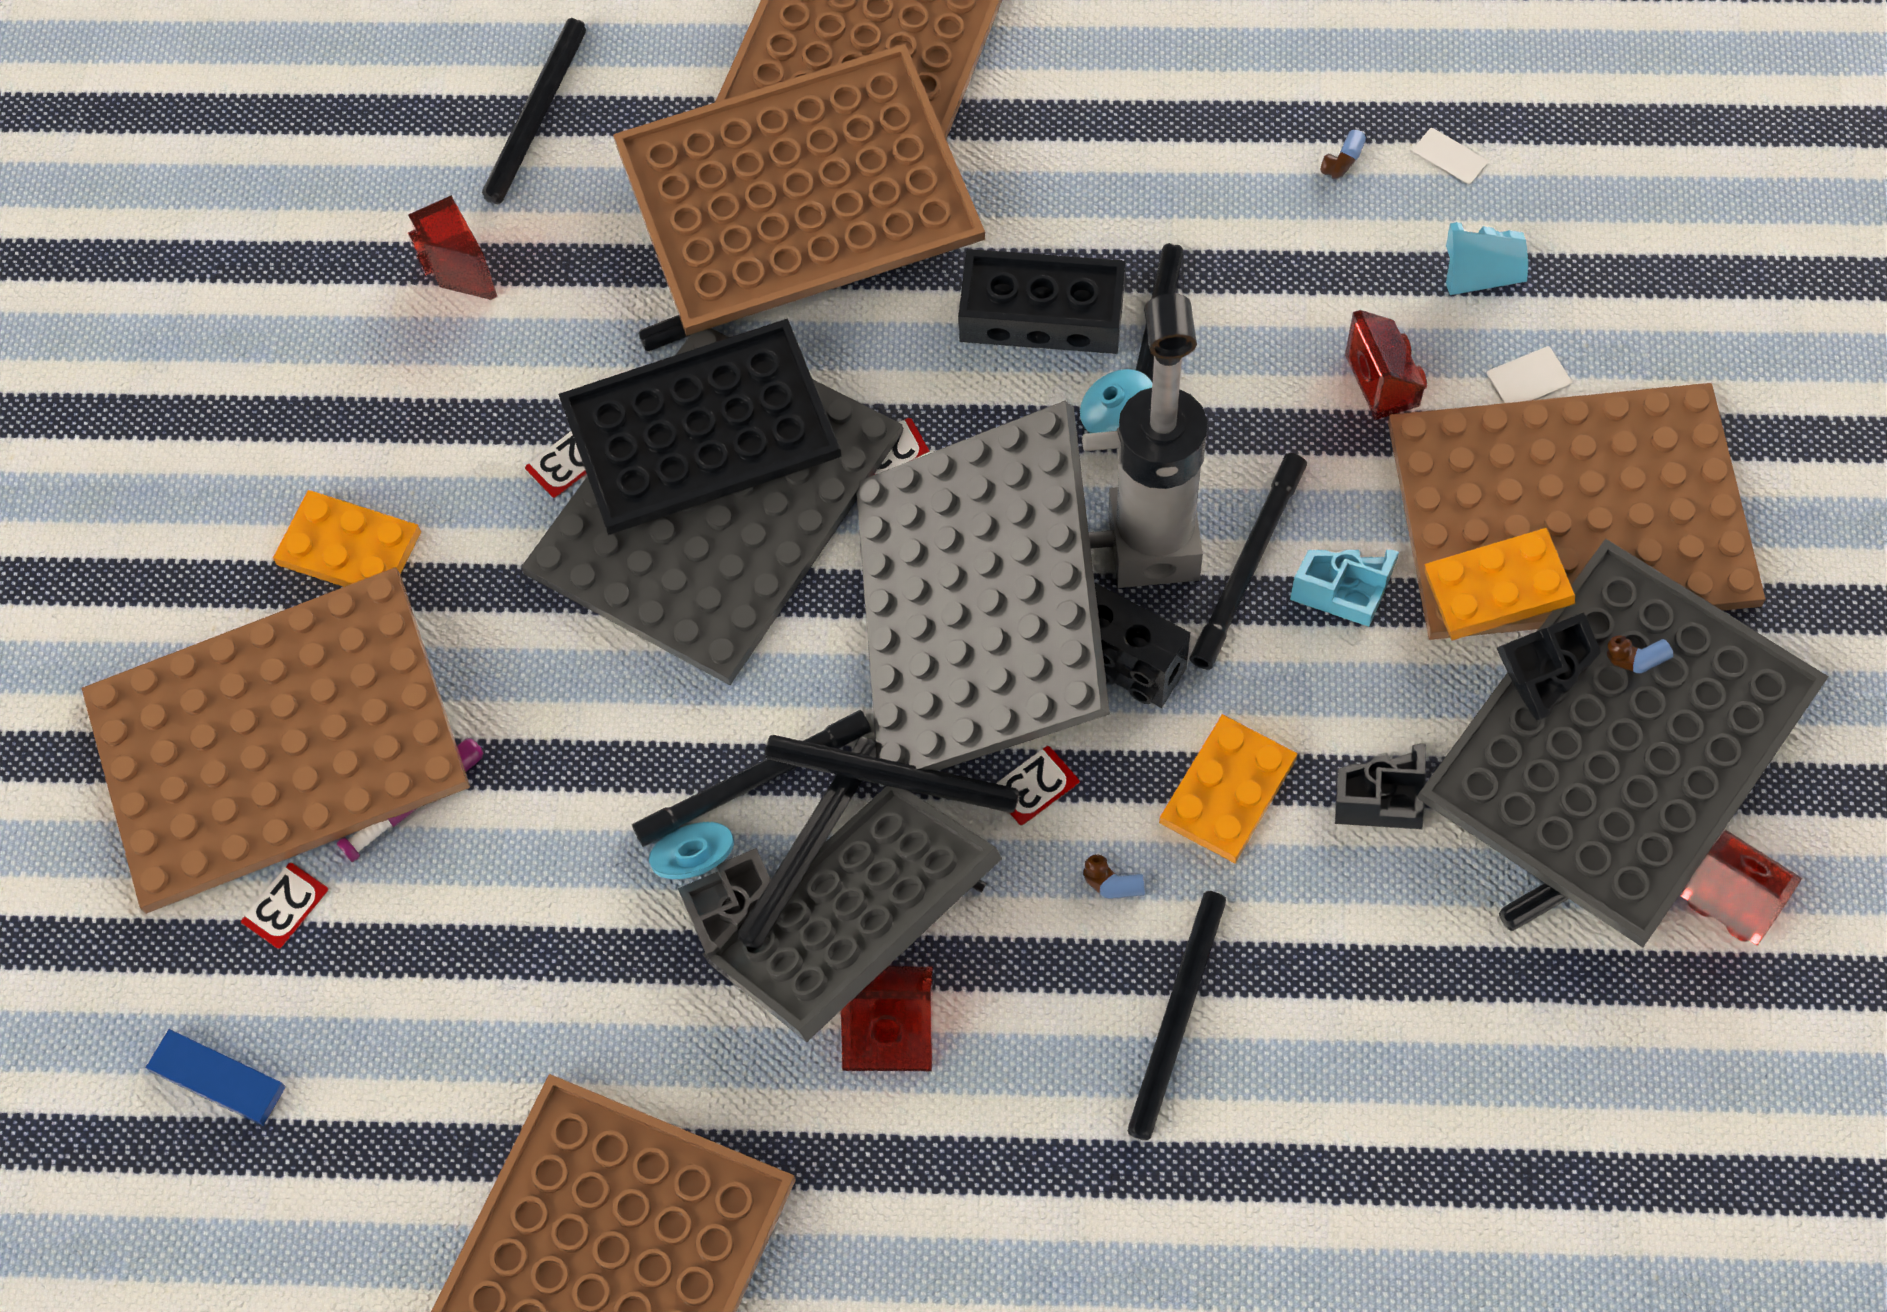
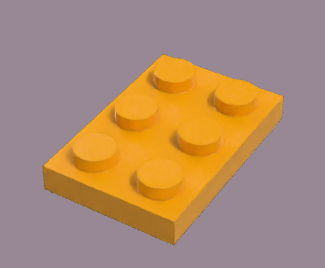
M308 490L273 559L278 566L345 587L395 567L401 574L421 534V530L418 524Z
M1547 528L1424 564L1425 574L1451 641L1575 604L1574 591Z
M1222 714L1160 815L1159 823L1221 857L1236 863L1296 762L1298 753Z

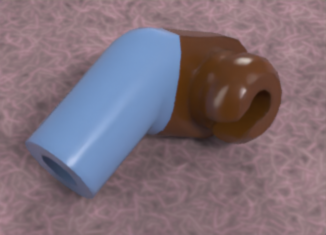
M1351 130L1338 157L1332 154L1324 156L1320 168L1321 173L1331 175L1332 179L1343 177L1359 158L1366 142L1365 134L1360 130Z
M1621 635L1613 637L1607 644V657L1614 666L1638 674L1644 673L1673 658V650L1664 639L1643 649L1632 646L1629 639L1626 640V637Z
M1095 854L1086 859L1083 876L1086 882L1104 898L1114 899L1145 895L1142 874L1118 876L1108 867L1107 859L1104 856Z

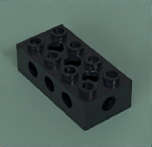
M967 249L958 313L959 342L1118 354L1126 261Z
M1095 583L1106 684L1113 685L1115 683L1128 690L1130 695L1143 704L1153 703L1162 708L1187 669L1191 632Z

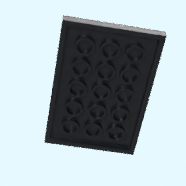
M788 318L558 394L608 535L842 457L840 446Z

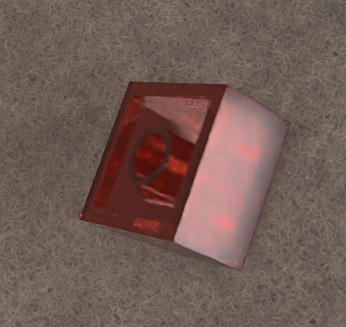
M452 195L408 214L413 230L407 234L417 253L416 258L425 276L433 274L441 288L489 300L498 297L484 254Z
M1358 310L1352 314L1345 356L1374 419H1381L1391 414L1419 407L1424 389L1427 388V379L1422 367L1416 366L1411 357L1412 350L1407 335L1405 333L1400 334L1394 320Z
M1725 830L1707 853L1680 896L1686 899L1689 907L1698 914L1706 917L1712 916L1726 925L1727 931L1735 938L1744 942L1751 941L1758 946L1787 904L1802 878Z
M888 966L841 1010L842 1071H932L933 967Z

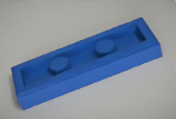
M168 1029L145 1067L149 1072L261 1126H264L286 1088L282 1082L171 1029Z

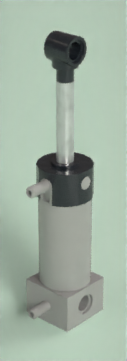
M1180 294L1159 295L1148 301L1144 307L1148 344L1151 354L1154 355L1152 388L1141 390L1126 402L1120 412L1119 428H1117V431L1087 433L1082 436V445L1085 451L1117 449L1119 464L1118 487L1109 488L1108 518L1110 530L1089 532L1090 549L1112 547L1117 588L1200 581L1203 552L1196 509L1201 465L1204 462L1208 420L1202 405L1191 394L1179 389L1182 357L1189 355L1197 346L1191 302L1189 298Z

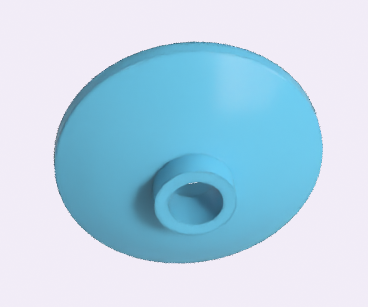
M1131 369L1117 370L1098 379L1088 389L1081 403L1080 417L1085 429L1089 433L1117 431V428H1119L1120 412L1126 402L1141 390L1152 388V381L1142 372Z
M700 822L686 825L664 836L655 844L649 855V863L653 872L663 878L685 879L701 876L718 866L728 857L733 849L734 839L731 831L719 823Z

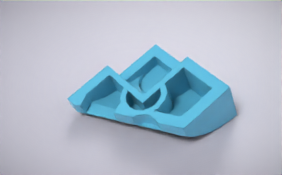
M1450 223L1446 248L1450 257L1446 285L1450 295L1527 282L1528 253L1523 232L1511 230L1499 232L1494 228L1483 226L1478 233L1464 231L1462 223Z
M1386 549L1385 557H1360L1359 550H1344L1338 553L1328 550H1308L1294 577L1290 600L1369 627L1386 590L1399 552Z

